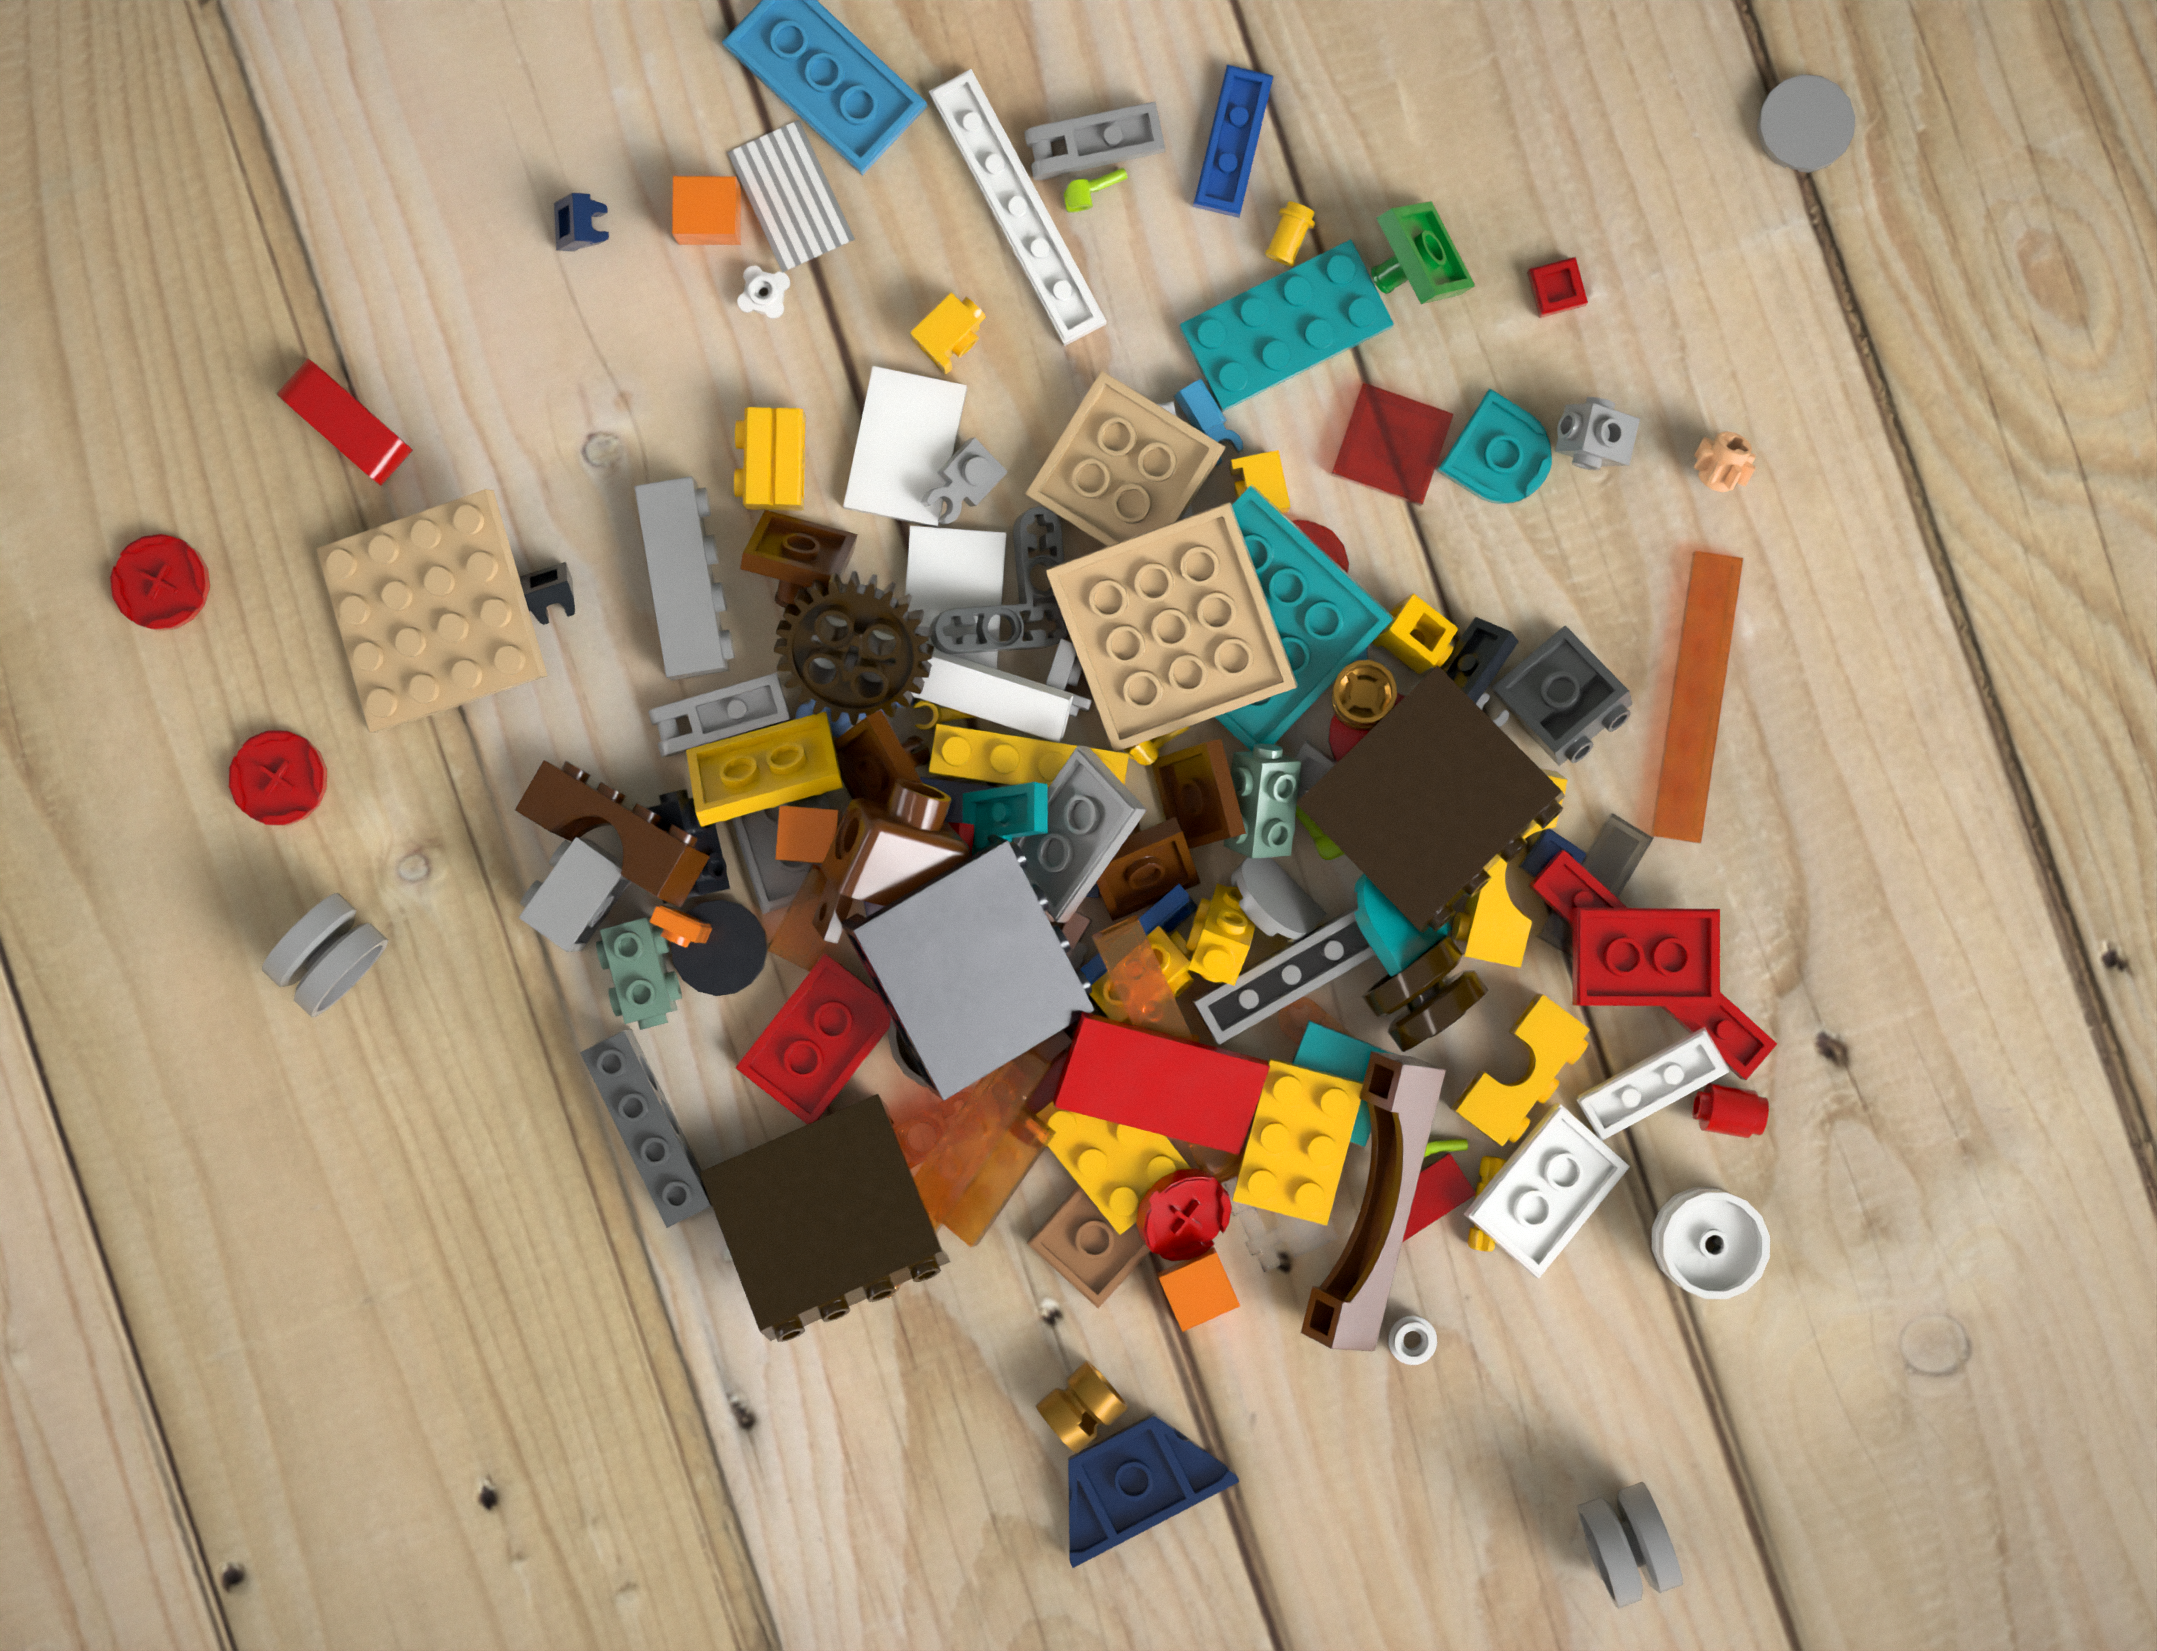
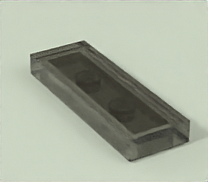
M1611 813L1580 865L1615 897L1619 898L1654 838ZM1552 909L1536 937L1573 959V927Z

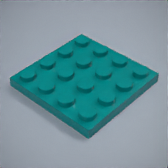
M1251 484L1232 504V508L1298 684L1297 688L1215 716L1250 751H1253L1255 744L1273 745L1337 679L1338 674L1347 665L1351 664L1387 627L1394 617Z

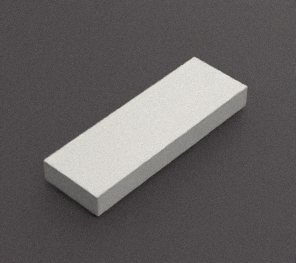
M1703 1027L1578 1095L1577 1102L1599 1139L1603 1141L1729 1073V1067L1707 1030Z

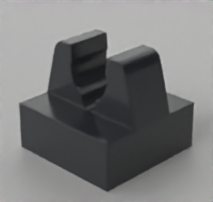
M566 562L520 576L528 610L533 613L539 623L543 625L549 623V614L546 608L555 603H559L564 607L567 617L575 614L573 580Z

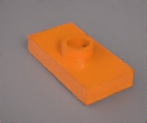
M664 905L656 906L649 921L663 928L661 937L686 948L690 941L706 943L713 929L709 923L676 908Z

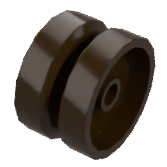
M1449 935L1442 937L1403 971L1392 977L1388 973L1361 996L1377 1017L1388 1016L1403 1006L1407 1007L1390 1023L1387 1031L1401 1052L1412 1049L1426 1039L1436 1036L1451 1026L1489 991L1475 970H1463L1446 981L1443 980V977L1460 963L1463 955Z

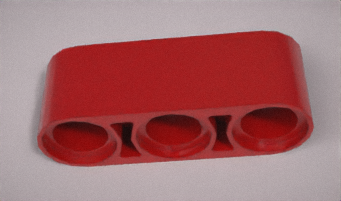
M309 358L276 393L289 407L380 486L385 483L413 451L410 446Z

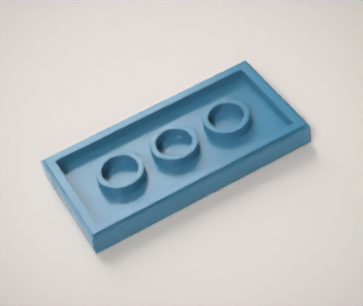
M761 0L722 41L723 46L862 176L928 107L925 100L817 0Z

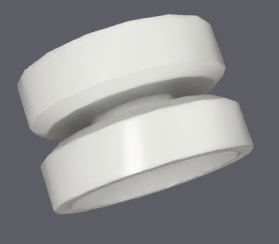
M1693 1187L1675 1194L1659 1210L1652 1226V1252L1659 1269L1677 1286L1704 1299H1729L1746 1292L1762 1277L1770 1258V1235L1762 1216L1748 1201L1715 1187ZM1717 1235V1238L1712 1240L1715 1247L1710 1252L1707 1251L1705 1248L1707 1238Z

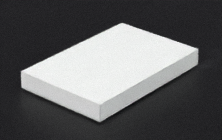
M876 366L872 367L843 505L844 509L938 528V520L941 517L944 500L939 497L933 505L927 507L921 504V500L929 490L943 487L947 483L937 472L954 454L967 385Z
M910 526L905 595L910 594L912 596L908 608L909 612L921 609L924 611L922 622L918 626L930 627L936 616L950 609L1002 605L1006 532ZM994 615L988 624L989 634L997 641H999L1001 615ZM973 616L974 619H975V621H976V623H977L978 617H977V616ZM951 619L950 625L943 627L944 636H951L953 644H956L957 638L966 634H976V624L970 627H956L954 619ZM978 637L976 639V644H980ZM931 638L929 639V641L925 642L933 645V643L931 642ZM998 651L950 654L997 669Z
M1554 1103L1466 1210L1464 1215L1531 1275L1540 1278L1630 1166L1561 1104Z

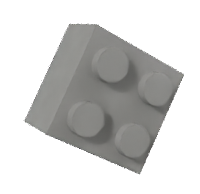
M576 837L571 843L567 840L563 841L554 852L549 861V864L554 867L543 883L536 880L524 894L520 904L525 909L518 917L566 952L583 950L631 882L621 876L623 862L592 840Z

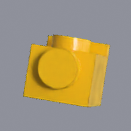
M951 292L910 332L912 341L946 375L953 369L949 358L953 354L958 358L962 357L976 344L979 337L975 333L980 329L979 324L986 316L971 299L965 297L960 301Z
M1279 450L1231 459L1229 465L1231 476L1241 475V480L1234 482L1236 499L1253 484L1283 514L1288 513L1291 506Z
M1414 593L1394 605L1390 611V614L1394 617L1393 620L1371 643L1376 647L1382 645L1418 674L1431 667L1434 669L1437 665L1441 667L1453 651V647L1449 643L1459 628Z

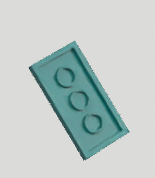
M1352 239L1179 324V329L1220 410L1224 412L1393 328L1394 323Z

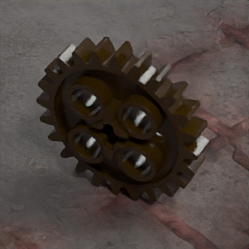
M852 571L848 584H843L837 573H832L828 588L818 579L813 580L810 588L811 595L800 589L794 600L796 605H786L782 615L786 620H780L776 629V634L782 638L777 639L774 652L783 655L777 664V671H791L787 676L784 684L785 687L793 688L800 686L801 690L797 702L802 703L812 698L816 701L813 714L817 715L825 707L830 708L831 721L835 723L842 712L848 713L851 725L854 726L857 724L860 714L865 713L866 716H869L881 709L888 717H895L897 703L906 708L910 707L913 698L912 693L921 694L925 683L922 678H929L932 664L927 660L932 659L934 646L925 642L929 641L932 629L927 626H918L924 616L923 609L909 612L908 608L912 596L908 594L898 600L893 597L896 587L894 582L887 585L884 590L878 589V580L875 574L870 577L867 585L860 584L857 571ZM837 615L843 618L847 625L835 626L826 619V616ZM885 629L891 632L895 638L882 640L873 633V630ZM817 635L819 639L814 640L812 636ZM850 645L858 647V652L850 651ZM893 657L896 662L892 663L889 659ZM826 658L835 667L831 669L822 668L814 659ZM874 672L881 677L882 681L870 682L861 673Z

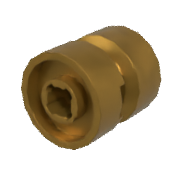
M1372 660L1355 661L1347 665L1337 676L1331 694L1332 709L1337 719L1346 727L1357 731L1371 730L1392 710L1397 698V684L1392 673L1384 665Z
M1088 1360L1067 1377L1068 1387L1065 1390L1055 1388L1036 1405L1038 1412L1051 1429L1075 1453H1079L1097 1437L1096 1427L1099 1424L1109 1426L1128 1409L1126 1402L1116 1389Z

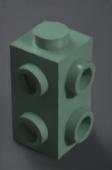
M1255 744L1253 751L1233 752L1230 774L1246 834L1225 839L1223 846L1252 859L1291 856L1293 835L1295 833L1296 802L1301 783V761L1282 754V747L1272 744Z
M651 917L601 929L602 940L596 942V950L603 970L610 968L615 987L608 989L613 1012L616 1017L623 1015L625 1024L638 1021L640 1030L668 1023L666 1013L678 1010L675 1000L682 999L677 974L675 971H667L663 956L664 953L670 952L668 940L660 936L663 928L649 922Z

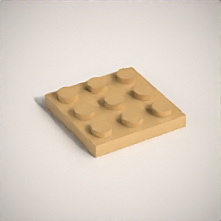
M1101 370L1032 482L1026 495L1100 542L1111 546L1181 520L1226 447Z

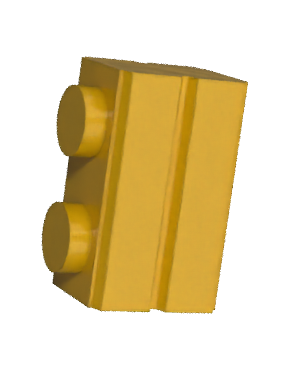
M744 408V420H736L735 447L736 449H744L743 468H735L734 495L735 497H743V505L746 509L804 510L806 414L803 409Z

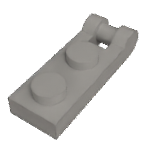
M1156 101L1035 126L1024 131L1027 147L1033 149L1035 162L1031 164L1035 180L1051 179L1069 172L1165 153V144ZM1065 140L1067 154L1054 157L1051 143Z
M777 673L648 711L652 725H657L662 742L658 743L661 758L686 752L690 748L791 720ZM688 715L693 732L680 736L676 719Z

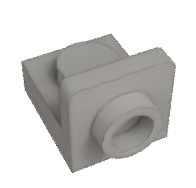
M1061 639L1046 685L1065 691L1067 684L1077 686L1082 666L1073 643ZM1074 695L1069 716L1076 717L1078 710L1089 712L1092 700Z

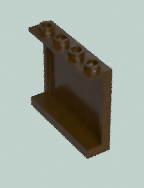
M1437 665L1305 793L1296 804L1419 931L1424 933L1429 927L1434 932L1442 928L1456 913L1451 906L1465 893L1470 898L1476 895L1491 880L1492 877L1488 871L1501 858L1508 863L1516 857L1528 843L1523 837L1536 824L1542 829L1549 825L1564 809L1559 802L1565 795Z
M879 1094L699 1172L758 1329L770 1341L777 1339L778 1342H785L794 1339L805 1332L804 1326L820 1319L823 1322L837 1320L850 1312L849 1306L865 1299L869 1302L885 1299L896 1291L895 1286L911 1279L914 1282L928 1280L940 1273V1266L950 1262L948 1255L940 1244L892 1124H894L892 1116Z

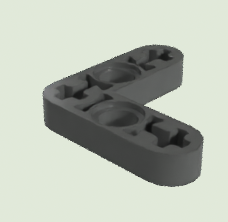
M1045 507L1031 508L1018 516L1014 523L1013 540L1019 604L954 608L940 613L933 619L930 625L932 629L930 638L936 649L947 654L1042 649L1057 645L1061 639L1064 640L1069 632L1052 587L1047 591H1041L1035 588L1030 580V572L1035 565L1040 564L1051 568L1064 563L1061 525L1053 511ZM1035 518H1037L1038 525L1046 526L1047 534L1039 538L1040 552L1049 549L1050 555H1039L1030 559L1028 552L1037 550L1038 546L1036 535L1028 534L1027 526L1034 523ZM1044 613H1046L1048 621H1055L1056 630L1049 632L1048 638H1046L1045 631L1041 629L1024 632V623H1033L1041 620L1044 617ZM994 615H1001L1007 618L1011 624V635L1005 642H999L989 634L988 624ZM973 616H977V617H978L977 623H976V621H975V619H974ZM951 619H954L956 627H970L976 624V634L961 636L956 639V644H953L951 636H944L943 627L950 625ZM977 637H978V640H979L980 644H976V639H977Z

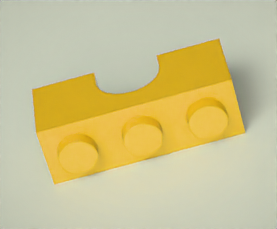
M1536 993L1508 1031L1520 1040L1528 1051L1529 1065L1525 1074L1513 1083L1502 1084L1487 1073L1479 1070L1450 1109L1496 1144L1503 1147L1507 1140L1515 1143L1530 1124L1531 1120L1526 1115L1536 1101L1544 1104L1558 1087L1560 1081L1555 1076L1563 1065L1567 1062L1572 1066L1586 1050L1589 1042L1584 1037L1590 1029L1544 994Z

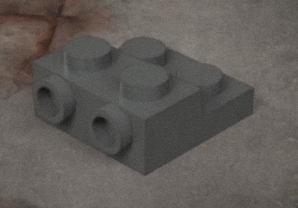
M1566 625L1492 686L1494 694L1526 727L1527 733L1558 766L1567 759L1571 763H1576L1583 759L1594 745L1591 741L1593 737L1604 728L1609 732L1617 730L1627 721L1631 713L1628 710L1632 705L1630 691Z

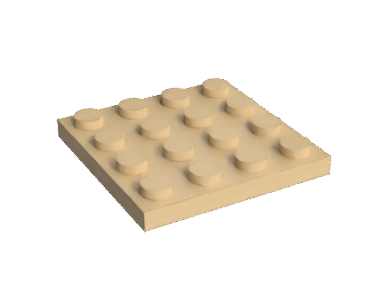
M484 489L316 548L369 733L388 730L548 676L494 490Z
M1231 502L1046 570L1114 752L1297 688L1298 684Z

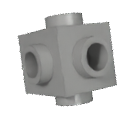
M1587 397L1586 403L1565 405L1564 414L1558 423V440L1555 452L1573 457L1572 465L1588 470H1600L1601 467L1629 466L1640 418L1614 410L1615 403L1603 398Z

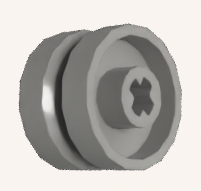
M334 893L325 898L304 915L278 942L262 965V971L279 987L290 986L300 981L296 987L294 1001L311 1017H317L342 998L372 967L388 944V939L371 923L361 924L351 929L357 910L339 893Z
M1643 1482L1618 1490L1617 1505L1622 1519L1621 1523L1610 1503L1601 1497L1577 1505L1590 1557L1598 1576L1603 1580L1615 1607L1618 1609L1642 1600L1643 1585L1638 1567L1641 1568L1649 1586L1658 1593L1683 1585L1680 1566L1669 1534L1652 1495Z

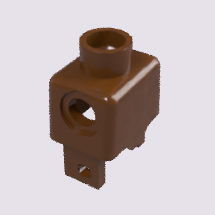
M898 778L894 782L887 804L864 798H856L849 803L821 866L822 872L828 879L812 924L823 940L838 944L843 930L841 922L847 919L853 899L886 906L970 857V849L967 843L948 822L944 821L952 801L951 797L927 784Z

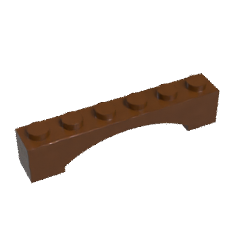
M1373 1051L1370 1054L1359 1098L1367 1102L1371 1122V1161L1365 1195L1354 1229L1340 1258L1320 1287L1312 1286L1301 1329L1302 1334L1330 1349L1375 1351L1446 1072L1445 1069L1416 1057Z

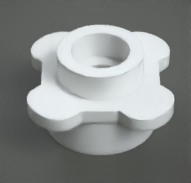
M758 266L748 267L743 274L746 281L744 292L737 299L739 308L745 313H750L754 310L757 313L766 314L771 319L780 317L784 312V291L790 287L789 277L781 271L771 274L762 272ZM760 289H768L767 296H761L759 294Z

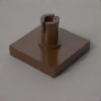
M765 510L743 551L740 569L778 579L779 584L774 601L779 606L786 608L787 604L796 605L794 600L797 592L800 589L806 591L807 587L811 588L813 580L818 579L828 588L832 573H837L840 579H842L854 553L858 534Z
M882 710L865 717L834 740L841 778L853 800L864 798L887 804L895 780L902 778L922 783L914 768L925 765L930 760L928 747L915 754H911L915 748L925 743L921 737L914 735L902 743L899 742Z
M1222 739L1204 742L1158 757L1151 764L1165 818L1169 820L1176 817L1189 850L1246 834Z
M1176 817L1141 831L1138 822L1096 881L1112 921L1158 902L1178 884L1186 890L1201 883Z

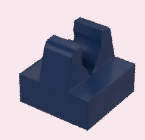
M571 193L555 202L556 251L575 252L578 249L599 245L608 240L609 232L596 231L592 227V217H601L607 214V206L592 200L590 194Z

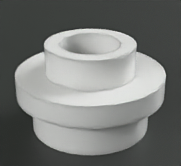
M1406 1316L1396 1321L1391 1327L1388 1335V1345L1392 1354L1400 1362L1408 1365H1418L1426 1362L1434 1354L1437 1346V1335L1433 1326L1424 1318ZM1410 1331H1416L1421 1336L1420 1344L1415 1348H1407L1403 1343L1405 1334Z

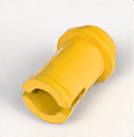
M1288 201L1286 208H1280L1278 214L1281 216V220L1269 248L1265 252L1266 257L1282 265L1293 267L1294 260L1308 228L1312 229L1315 226V222L1312 220L1315 212L1293 201Z

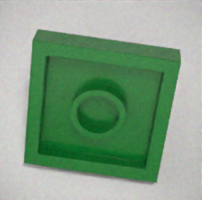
M1432 201L1391 208L1376 218L1395 253L1388 260L1371 268L1373 281L1384 294L1390 293L1396 287L1409 280L1420 304L1459 296L1475 287Z

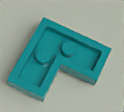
M1030 782L963 793V823L974 824L972 855L990 845L987 837L992 834L1011 842L1012 838L1048 833V784Z

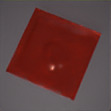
M1362 383L1331 476L1422 506L1454 414Z

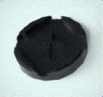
M726 900L703 902L687 911V914L711 924L713 929L706 943L690 941L686 948L671 942L673 964L682 980L698 992L713 996L735 994L751 985L763 971L769 951L766 931L756 915L742 904Z

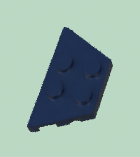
M1155 1413L1068 1457L1070 1564L1072 1568H1075L1239 1482L1236 1472Z

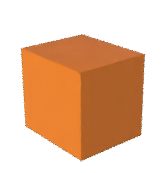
M673 176L672 234L678 245H741V187L736 176Z
M779 806L775 860L823 864L841 823L842 812L834 809Z
M1215 1247L1197 1257L1184 1260L1157 1272L1182 1332L1240 1307Z

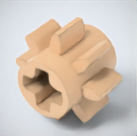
M1725 431L1720 434L1718 433L1714 441L1707 437L1703 438L1694 455L1698 459L1694 468L1699 470L1698 476L1704 485L1715 491L1727 492L1733 490L1736 482L1742 486L1747 485L1756 469L1752 464L1756 455L1751 453V444L1744 437L1734 432Z

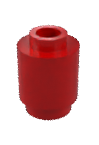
M1708 1083L1704 1091L1696 1093L1692 1114L1693 1119L1699 1120V1126L1702 1131L1749 1138L1752 1134L1759 1136L1763 1134L1768 1121L1769 1102L1766 1097L1758 1096L1755 1090Z

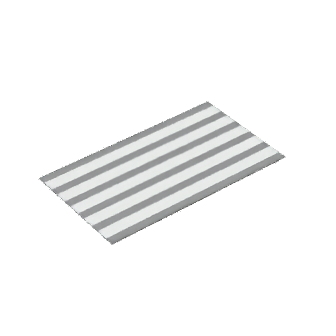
M800 120L727 152L782 273L855 240Z

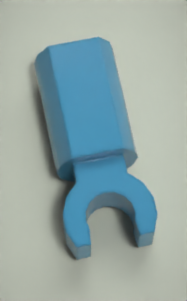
M1202 379L1193 382L1174 395L1188 421L1194 428L1218 443L1223 441L1231 443L1238 454L1243 451V441L1237 433L1224 427L1223 424L1227 420ZM1221 457L1218 459L1215 466H1219L1220 464H1222Z

